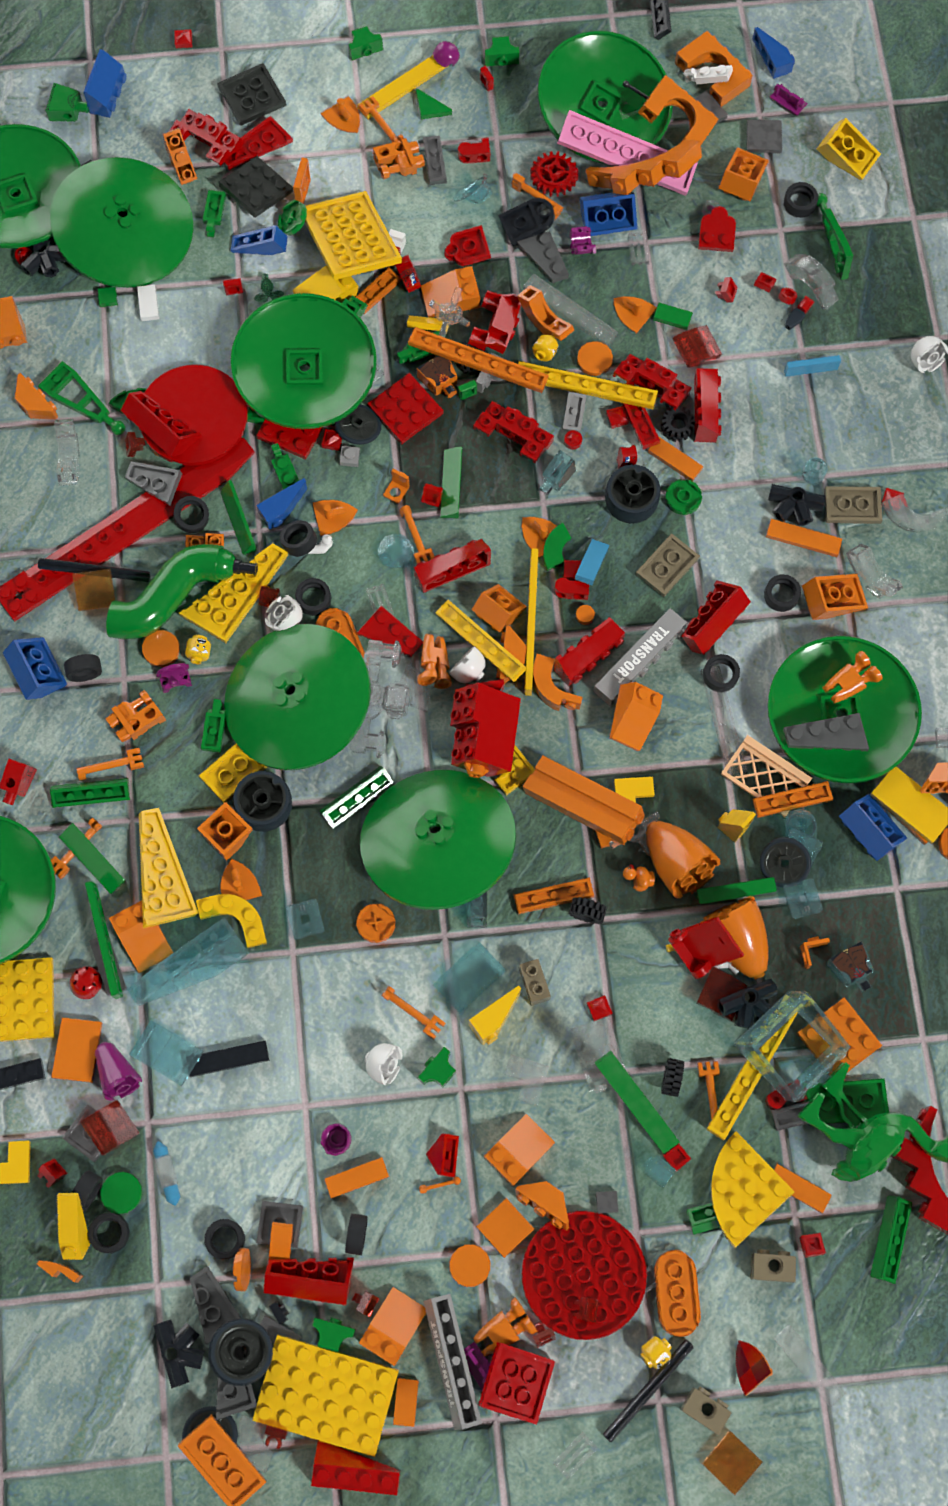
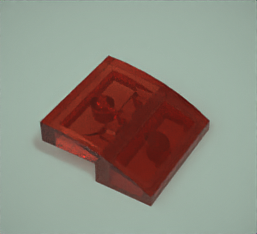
M707 325L687 330L672 338L687 368L701 366L705 361L719 359L722 355Z
M712 967L696 1004L732 1022L736 1012L723 1016L718 1009L717 1000L733 994L739 989L747 988L748 985Z
M118 1100L92 1113L80 1122L102 1156L117 1149L121 1144L135 1138L139 1134V1131Z

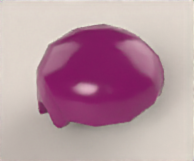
M448 41L440 42L432 53L437 63L443 67H447L450 64L455 66L460 59L458 48Z
M331 1124L322 1132L321 1145L325 1153L337 1156L345 1153L350 1148L352 1142L351 1133L343 1124Z

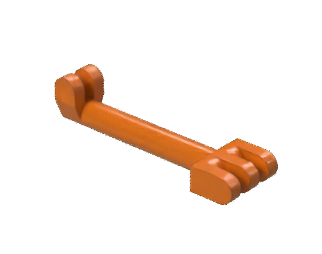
M374 96L369 98L370 102L368 100L364 101L365 106L362 103L358 105L365 116L371 113L392 142L404 139L402 134L398 137L395 135L376 110L379 108V103Z
M518 173L513 174L511 187L518 192L524 190L535 198H543L549 201L553 206L554 220H556L564 207L526 184L523 176Z
M405 505L399 509L400 515L405 517L418 553L414 554L416 564L421 562L420 558L427 562V556L432 560L434 557L432 549L425 550L411 515L410 506Z
M140 748L126 750L128 757L76 768L79 780H85L86 774L128 764H130L131 770L143 768V762L135 763L141 761L142 756H133L141 753Z
M94 818L89 820L88 825L90 828L84 834L88 840L102 827ZM71 850L60 860L56 856L51 859L53 866L56 864L54 867L55 874L62 869L58 874L60 879L71 870L66 866L75 856Z
M388 986L381 996L388 1001H392L425 1025L423 1033L434 1040L436 1035L430 1031L433 1029L439 1033L441 1029L435 1024L438 1023L444 1027L446 1023L436 1015L430 1020L394 994L395 990Z
M710 1061L705 1062L706 1070H703L702 1062H697L699 1077H706L712 1120L718 1110L714 1076H719L720 1074L718 1061H713L714 1069H711Z

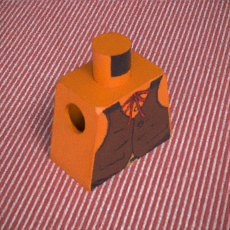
M437 356L417 367L418 379L434 395L445 392L447 397L451 398L457 393L454 388L457 384V374L449 359Z

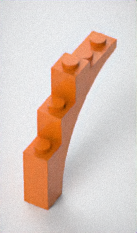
M685 139L665 153L629 165L588 167L586 169L588 184L593 187L612 189L615 194L628 195L638 185L654 187L665 176L680 178L702 158L700 141Z

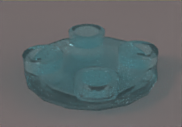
M391 534L384 537L378 546V557L381 563L391 568L407 567L414 556V545L411 540L401 534Z

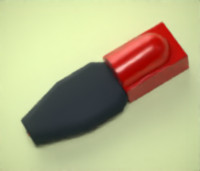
M805 296L797 308L793 309L788 315L785 328L790 330L800 324L805 314L813 306L814 301Z

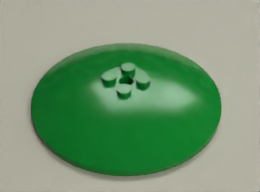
M590 31L568 38L551 52L539 76L538 103L547 127L557 140L560 137L568 111L571 110L656 145L667 130L673 106L664 107L652 123L638 113L646 99L630 88H625L623 82L625 80L629 81L630 85L649 97L660 80L665 75L667 76L655 56L643 45L627 36L614 32ZM598 101H603L606 107H600ZM569 149L573 153L585 159L599 163H604L589 156H586L582 153Z
M23 124L0 126V248L28 247L53 237L50 225V211L54 195L65 178L81 167L76 154L69 145L60 137L45 129ZM15 192L21 193L18 197L12 196Z
M113 157L98 159L82 165L69 174L61 183L51 204V232L62 256L82 275L108 286L139 287L163 279L181 264L192 242V211L181 188L160 169L136 159ZM120 211H124L128 215L126 217H120L118 213Z
M316 294L286 295L260 306L241 325L231 350L233 380L246 404L264 419L277 425L294 429L324 427L348 416L368 395L376 373L377 358L374 341L361 318L344 304L332 298ZM303 364L310 367L307 371L300 370V366Z
M297 624L288 629L276 630L267 634L244 653L229 678L225 692L224 710L227 726L232 738L250 758L274 769L300 770L329 760L350 743L366 717L371 695V683L367 665L358 649L346 637L324 626ZM295 687V692L292 695H287L288 689Z
M825 637L798 648L779 667L768 694L767 708L770 727L783 752L804 771L832 782H865L890 772L911 751L920 731L922 719L921 700L916 684L906 667L886 649L856 637ZM859 651L865 652L871 663L868 668L871 666L877 667L883 679L879 682L865 683L866 688L845 700L833 703L831 697L842 690L838 685L828 693H825L822 688L845 665L850 664L853 666L855 664V655ZM868 668L858 674L861 676ZM837 710H843L846 715L860 713L869 746L868 751L788 748L783 729L788 726L838 717L836 714Z
M433 770L418 773L390 787L377 799L369 810L360 836L362 861L369 877L377 888L401 904L427 910L460 906L487 892L497 883L508 868L516 844L514 818L504 797L497 789L483 779L473 778L465 772L455 770ZM433 827L441 828L438 833L430 832Z
M0 816V964L27 949L45 928L55 902L56 877L51 858L39 839L18 822Z

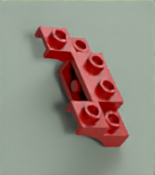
M191 109L187 110L181 121L176 119L169 130L172 131L179 128L184 141L189 135H192L195 139L211 147L206 157L216 162L219 166H222L230 155L238 152L244 144L243 140L228 131V127L221 121L217 123L210 115L196 113Z
M487 290L481 307L494 312L488 331L474 327L468 344L483 351L486 347H489L503 354L509 340L511 341L514 337L515 330L513 328L517 327L520 320L517 316L521 304L518 296L514 293L498 294Z
M631 354L628 355L625 361L620 363L613 373L614 378L618 376L626 380L627 385L634 379V384L642 388L658 391V397L661 398L660 403L666 402L674 407V411L687 399L692 387L677 380L678 374L649 358L642 361Z
M493 401L486 411L481 413L473 425V429L476 430L477 428L484 432L487 437L496 428L498 433L523 446L520 455L532 459L533 463L537 462L554 441V435L540 428L539 423L534 418L526 417L518 409L504 408Z

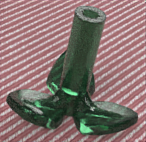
M262 274L261 290L264 293L257 294L254 300L257 302H267L268 297L272 300L282 297L284 292L282 290L272 291L274 286L268 274Z

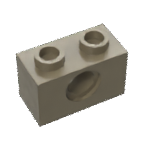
M539 959L519 964V971L530 1005L533 1006L549 1001L551 995Z
M757 1249V1253L751 1254V1279L795 1283L796 1256H790V1252L778 1251V1255H772L770 1250ZM771 1260H775L778 1263L776 1272H772L769 1269L768 1265Z
M693 1387L680 1410L719 1435L732 1413L727 1409L729 1405L720 1399H717V1401L709 1397L711 1393L704 1388L699 1387L696 1389ZM705 1403H710L712 1406V1412L709 1415L702 1413V1406Z

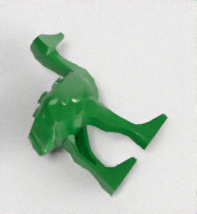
M842 1062L822 1084V1087L836 1099L840 1116L848 1124L849 1128H835L820 1119L819 1111L825 1097L822 1093L817 1092L797 1115L805 1123L820 1130L832 1142L840 1143L847 1147L845 1160L836 1164L837 1167L833 1169L831 1174L842 1181L853 1182L865 1178L877 1170L881 1172L888 1164L886 1160L891 1155L893 1157L896 1156L902 1149L900 1145L903 1143L905 1131H908L928 1156L937 1161L948 1163V1136L942 1140L930 1138L912 1116L906 1114L881 1113L867 1119L858 1112L843 1093V1082L850 1067L846 1062Z

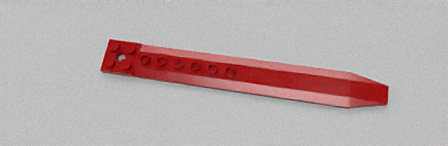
M241 438L238 444L222 458L203 465L183 467L180 469L182 476L170 506L145 492L45 559L93 565L103 564L174 517V508L180 499L187 496L202 498L230 480L255 451L245 438ZM192 504L184 506L181 511H183ZM37 563L0 586V603L15 622L85 576V574L39 569ZM17 593H24L22 594L23 598L20 600L19 598L15 599Z

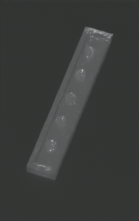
M533 274L523 285L524 290L530 285L541 290L547 305L552 310L598 342L609 346L618 336V332L536 274Z
M720 666L712 667L710 675L713 680L718 683H724ZM701 669L703 684L726 767L741 744L727 692H715L708 688L704 683L703 669ZM742 750L739 753L741 762L745 761ZM746 764L741 765L743 774H747ZM732 766L728 769L727 773L731 776L740 775L739 767Z

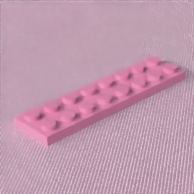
M571 110L568 111L557 142L559 145L613 167L641 162L668 151ZM697 163L680 178L665 176L657 184L686 196Z

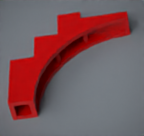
M931 1105L925 1109L922 1108L917 1117L919 1125L929 1137H931L932 1124L938 1109ZM909 1133L908 1137H910V1140L906 1137L903 1139V1143L900 1145L902 1149L893 1158L914 1169L913 1171L910 1170L906 1176L905 1181L907 1184L905 1188L927 1200L922 1202L918 1210L920 1213L918 1219L948 1235V1197L941 1189L934 1173L931 1157L923 1151Z

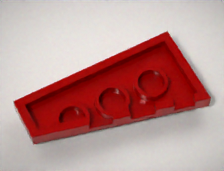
M269 116L241 137L244 144L238 152L230 155L223 165L228 170L249 162L256 156L260 157L292 143L293 138Z

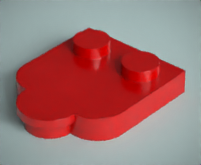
M717 206L712 209L711 214L703 216L700 223L698 249L723 252L734 251L736 221L732 216L728 215L724 207Z
M482 225L454 233L450 238L451 244L447 245L444 251L446 259L456 261L460 266H467L491 259Z

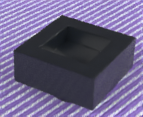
M276 1301L269 1306L280 1325L289 1320L287 1317L289 1312L284 1303L279 1304Z

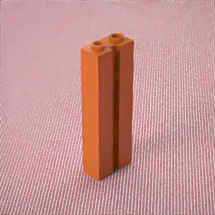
M543 755L535 766L533 774L529 775L522 786L525 794L622 845H625L627 840L630 841L632 839L637 824L640 825L644 819V811L641 805Z

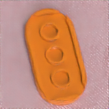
M329 608L321 612L315 625L324 626L342 634L358 649L366 663L365 652L358 635H356L357 632L350 615L338 608Z
M670 1250L660 1255L654 1267L658 1317L662 1328L667 1333L676 1337H684L694 1332L701 1319L696 1266L691 1257L683 1251Z

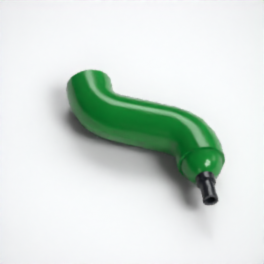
M198 544L186 547L175 553L164 563L136 600L132 602L112 601L107 614V635L115 639H137L149 636L159 630L171 618L198 583L203 581L218 583L220 580L232 577L233 574L240 573L257 575L258 563L242 562L241 559H236L229 550L224 549L222 545Z

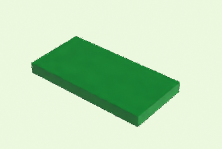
M885 1078L843 1082V1093L865 1118L869 1119L876 1114L889 1113ZM823 1083L803 1085L804 1093L807 1097L805 1102L810 1101L817 1092L825 1095L819 1111L821 1120L827 1124L846 1123L840 1116L836 1099L822 1087Z

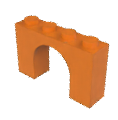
M708 31L676 54L675 64L683 72H685V69H695L700 64L707 62L725 66L732 65L733 72L728 82H718L710 87L709 93L721 107L751 85L753 75L750 70L746 69Z
M665 75L638 113L652 123L664 107L670 105L679 107L686 113L689 120V129L682 141L685 139L700 141L701 146L719 119L698 100L690 96L686 90L678 86L673 79Z

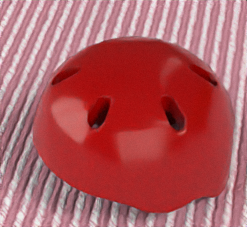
M90 966L80 967L70 978V989L80 999L93 998L102 987L100 973Z

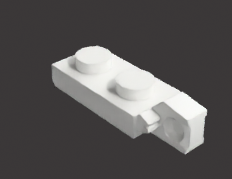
M732 65L705 66L700 69L689 68L685 69L684 77L686 82H696V84L728 82L733 68Z

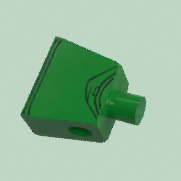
M53 83L46 107L49 121L75 122L78 120L79 112H89L87 102L82 101L78 90Z

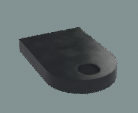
M534 198L498 215L513 247L517 245V241L536 236L548 230L554 222L555 213L549 201L543 198ZM543 209L550 210L546 215L540 214Z

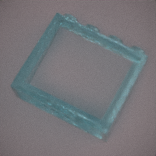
M788 991L734 1043L736 1048L784 1099L792 1102L802 1100L805 1097V1092L809 1088L816 1086L819 1083V1079L824 1074L829 1073L833 1069V1065L847 1055L846 1052L851 1048L807 991ZM798 1012L830 1046L787 1086L760 1052L759 1048Z

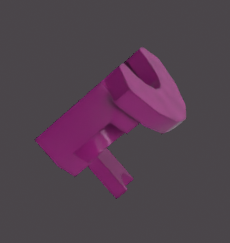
M590 227L571 228V253L575 252V255L596 254V245L591 243Z
M178 663L169 665L156 673L160 679L163 693L169 692L170 689L176 686H192L188 672L189 664Z

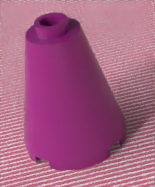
M103 1042L99 1044L95 1050V1057L104 1098L113 1101L115 1096L124 1098L140 1087L139 1081L142 1082L141 1076L113 1043Z

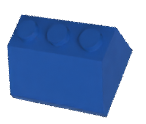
M101 49L83 92L90 114L110 118L111 113L115 111L116 100L121 95V87L126 82L127 75L124 72L123 65Z
M633 191L628 195L612 192L579 197L583 226L590 227V236L638 229L636 200Z
M44 637L13 640L3 651V655L26 700L43 698L67 685Z
M870 794L854 802L839 815L844 826L853 832L856 840L863 844L868 854L876 861L886 856L907 839Z

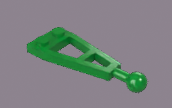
M818 193L816 206L820 207L822 212V222L835 261V271L837 274L839 273L841 280L848 279L853 253L831 208H827V196L824 193Z
M62 361L38 385V388L52 400L99 424L104 421L111 427L113 434L121 435L125 432L124 423L114 421L108 416L110 414L109 410L78 373ZM72 379L86 393L78 404L58 395ZM91 401L101 410L98 415L85 408Z

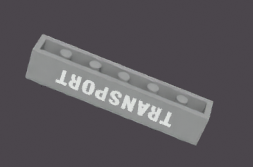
M670 608L594 686L593 692L609 706L614 702L617 703L620 685L636 682L635 680L639 676L641 678L645 676L649 671L648 667L652 663L655 665L662 657L660 654L664 650L666 652L669 651L674 645L673 641L676 638L680 639L682 637L687 622Z
M451 1294L425 1300L424 1306L454 1430H462L482 1424Z

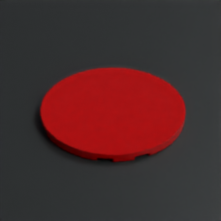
M185 365L173 368L156 378L144 393L159 403L160 409L173 413V418L178 422L182 423L184 421L190 425L188 429L194 433L198 431L202 434L201 438L183 454L170 457L164 453L161 447L153 443L149 436L141 431L148 446L169 462H176L186 466L214 462L228 454L227 452L238 444L244 434L243 432L248 421L247 404L239 394L234 380L221 370L205 365Z
M589 1211L568 1212L569 1228L567 1231L562 1227L561 1229L556 1228L549 1221L539 1229L530 1241L522 1264L523 1291L536 1317L555 1333L575 1340L600 1339L624 1327L639 1309L646 1288L647 1271L645 1259L634 1236L615 1219L601 1213Z

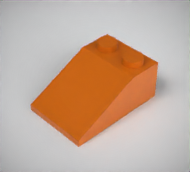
M737 147L724 172L718 189L751 202L769 160Z
M472 266L450 271L423 284L421 287L429 318L480 308V295Z
M13 297L0 298V349L6 346H19L27 343L25 324Z
M858 574L819 576L812 578L802 585L812 620L829 619L868 609Z
M637 682L621 684L610 739L640 751L660 714L663 695Z
M142 900L109 918L139 974L174 955L159 925L143 928Z
M525 1114L488 1151L484 1159L514 1187L555 1142Z
M392 1287L359 1344L393 1366H396L426 1314L425 1307Z

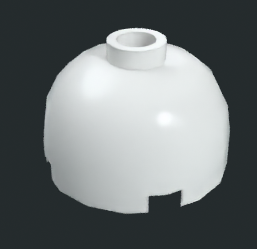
M923 337L912 348V363L921 373H924L926 370L932 372L945 361L944 355L945 352L948 354V346L937 337Z
M285 595L286 597L284 598L281 596L276 598L266 611L269 615L268 619L265 618V623L274 631L285 630L301 623L303 612L300 604L289 595Z
M473 646L454 665L449 674L460 683L466 684L473 680L478 682L485 674L482 672L485 668V658Z
M382 1043L372 1048L366 1054V1071L372 1080L383 1085L393 1082L400 1070V1066H397L398 1059L402 1060L401 1048L392 1044Z

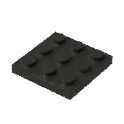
M264 63L217 83L219 90L240 126L287 106L286 100Z
M258 156L219 181V187L254 218L293 192V187Z

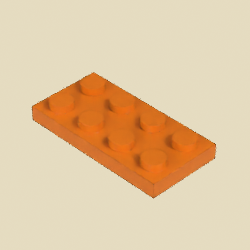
M212 1414L178 1444L180 1450L227 1506H241L266 1483L263 1475Z

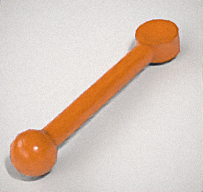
M455 1177L453 1180L430 1186L421 1185L419 1192L424 1194L427 1190L451 1184L459 1185L461 1179L460 1177Z

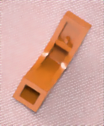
M530 285L517 295L528 318L544 335H552L562 341L574 331L572 324L562 320L552 312L541 290Z
M537 654L533 666V685L539 698L547 706L557 711L560 710L561 705H565L564 707L569 710H580L583 697L558 689L552 681L551 674L555 659Z

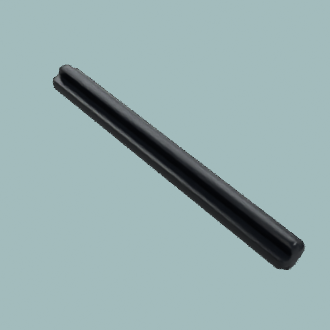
M45 558L38 559V568L142 582H149L151 576L149 571Z
M684 1340L671 1355V1359L654 1374L607 1428L603 1436L609 1442H613L693 1350L694 1346L690 1341Z

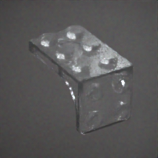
M609 1017L570 1029L589 1092L594 1091L595 1094L606 1091L608 1086H611L595 1065V1061L611 1050L625 1068Z

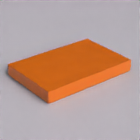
M62 1018L51 1078L93 1083L96 1066L95 1050L100 1042L102 1022Z

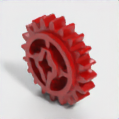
M550 151L549 156L543 153V158L538 156L537 162L533 161L530 179L533 180L532 185L537 186V191L543 189V195L549 192L550 197L553 193L559 197V192L566 195V190L571 192L572 186H576L578 168H576V162H572V157L566 159V153L560 156L559 151H557L556 155H553V152Z

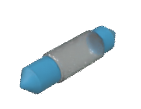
M158 1141L153 1150L154 1161L166 1201L175 1206L181 1198L177 1185L178 1181L167 1146Z

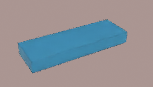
M837 355L787 362L784 374L787 377L838 370L841 358Z
M594 539L591 540L576 573L575 580L593 585L609 549L608 544Z

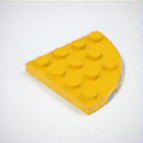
M737 1131L727 1140L720 1151L711 1181L713 1210L721 1231L735 1249L794 1194L791 1187Z

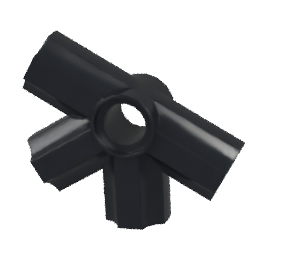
M51 237L33 246L34 251L21 263L20 267L30 277L41 268L45 277L52 278L59 272L56 261H67L57 248L54 238Z
M775 484L771 485L768 497L769 501L779 503L772 510L775 518L778 521L785 522L794 514L797 526H805L813 522L810 510L822 512L826 499L824 495L806 492L801 487L788 488ZM797 496L800 500H796L793 497Z
M770 978L718 999L717 1006L723 1016L736 1012L734 1026L753 1029L754 1015L761 1022L766 1023L775 1014V1009L765 999L777 995L778 989ZM746 993H748L749 996H750V999H749L748 1002H747L746 999H745V994H746Z
M171 1319L154 1325L171 1389L189 1383L185 1367L201 1369L205 1350L190 1348L200 1334L188 1323L175 1334ZM169 1348L177 1350V1357L173 1360L166 1358V1351Z

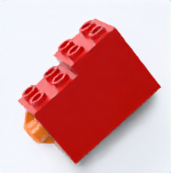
M479 682L456 689L453 696L454 703L450 726L456 728L451 765L465 769L467 774L473 778L491 777L511 772L521 698Z

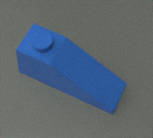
M756 27L752 40L772 78L775 79L792 73L795 59L790 54L788 48L759 27Z
M276 225L234 235L232 237L231 252L259 255L286 252L288 236Z
M304 478L256 505L259 515L269 530L280 527L307 490Z

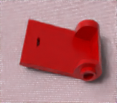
M719 917L681 930L679 928L675 929L669 934V943L695 979L705 976L713 966L744 956V953Z

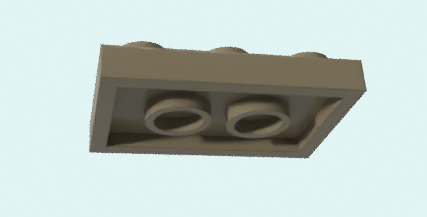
M825 486L826 523H882L881 487Z
M671 533L636 571V576L661 596L665 597L700 559V555Z

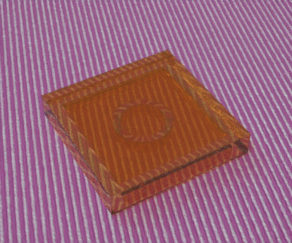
M111 569L72 574L78 611L110 607L112 601L116 600Z
M729 1430L702 1464L730 1492L736 1495L762 1464V1461Z

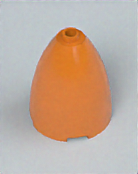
M653 821L647 826V845L653 865L661 880L675 898H682V894L687 892L693 894L714 876L712 871L715 866L720 865V859L700 839L678 826L662 821Z
M748 896L739 899V903L735 902L728 906L725 905L705 916L704 920L700 921V923L719 917L744 953L743 957L729 961V963L749 978L754 977L756 980L765 975L764 972L768 967V940L765 924L754 896Z

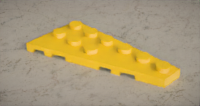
M272 543L249 562L258 563L257 575L246 573L233 574L232 577L222 580L210 589L201 599L195 600L186 610L183 609L179 612V615L224 643H227L286 560L288 552Z
M159 808L141 811L139 813L143 928L196 916L198 910Z

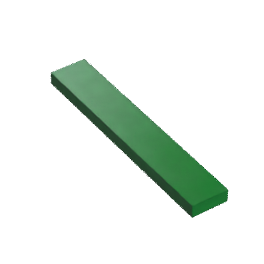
M89 881L85 883L110 993L113 998L119 999L123 997V992L98 886L94 882Z
M611 1050L594 1062L663 1154L680 1143L676 1135Z

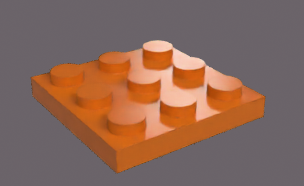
M845 997L797 1033L829 1076L842 1062L850 1065L847 1071L849 1072L883 1046Z

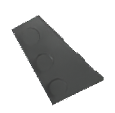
M550 231L517 241V246L520 250L522 249L527 254V257L534 261L539 267L538 269L551 283L569 277Z
M131 461L125 478L170 506L182 472L176 469Z
M206 1266L190 1278L206 1345L211 1342L213 1335L222 1325L235 1319H242L209 1266Z
M241 1346L236 1347L234 1351L235 1356L239 1359L244 1358ZM218 1378L216 1420L257 1406L251 1384L235 1386L227 1384Z

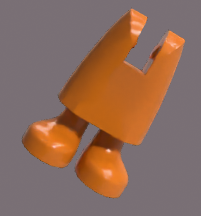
M425 634L421 667L426 670L417 677L419 685L427 686L434 683L437 689H446L452 685V680L447 673L450 666L444 637L438 636L434 643V636Z
M859 651L855 655V664L853 666L850 664L845 665L822 689L825 693H828L839 685L842 690L831 697L833 703H837L866 688L865 683L879 682L883 677L877 667L871 666L868 668L871 664L869 657L865 652ZM868 668L861 676L858 674Z
M516 1297L511 1300V1309L508 1313L499 1312L473 1337L476 1344L485 1340L488 1336L493 1343L488 1344L481 1351L484 1357L494 1354L497 1342L510 1346L520 1340L518 1334L522 1332L535 1334L538 1332L528 1315L523 1317L514 1326L511 1325L512 1321L526 1314Z

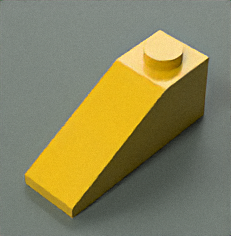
M732 809L729 813L725 812L718 819L720 824L717 828L735 843L749 828L756 814L751 811Z
M58 1193V1239L63 1260H83L90 1246L79 1193Z

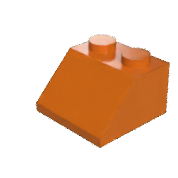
M497 584L482 592L471 610L476 613L478 618L490 624L492 629L502 632L506 630V626H510L520 616L527 606L501 585Z
M226 802L197 828L200 835L226 861L241 848L253 830Z

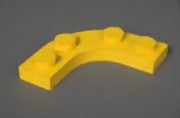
M219 894L196 900L201 920L219 915H230L241 923L247 948L267 944L262 920L256 909L245 899L231 894Z

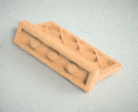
M749 735L746 736L721 773L722 776L755 798L762 797L760 790L762 788L770 787L772 794H775L774 786L784 785V789L787 791V784L794 783L799 787H804L812 779V777ZM742 749L750 754L751 760L740 761L739 753ZM762 761L766 764L767 771L757 773L755 762ZM752 763L753 774L743 775L741 765ZM732 766H738L740 776L733 777L727 771ZM778 772L781 774L783 782L773 783L771 773ZM768 774L770 784L759 786L758 776ZM754 776L756 787L749 788L745 785L744 778ZM789 811L782 812L779 814L783 817H786Z

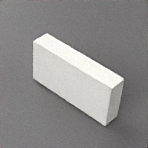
M155 284L137 287L141 321L159 319Z

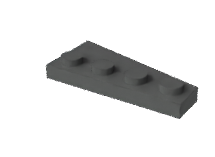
M860 713L788 726L783 729L788 748H824L827 750L843 749L848 751L869 750Z

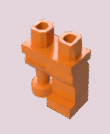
M404 138L401 141L373 148V159L378 171L380 170L383 180L390 178V174L398 172L403 176L417 174V168L425 166L422 154L413 156V154L419 152L417 141L407 142V139Z
M145 689L139 693L140 697L130 703L124 701L118 706L111 708L113 713L106 718L112 729L120 723L124 726L116 732L121 742H125L131 737L133 740H136L138 736L144 734L148 729L166 721ZM145 703L147 706L138 712L137 709Z

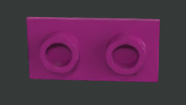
M776 84L774 87L775 91L770 96L772 100L796 116L807 105L804 98L791 93L783 84Z
M473 1342L464 1349L469 1372L483 1390L490 1363L483 1356L478 1345Z

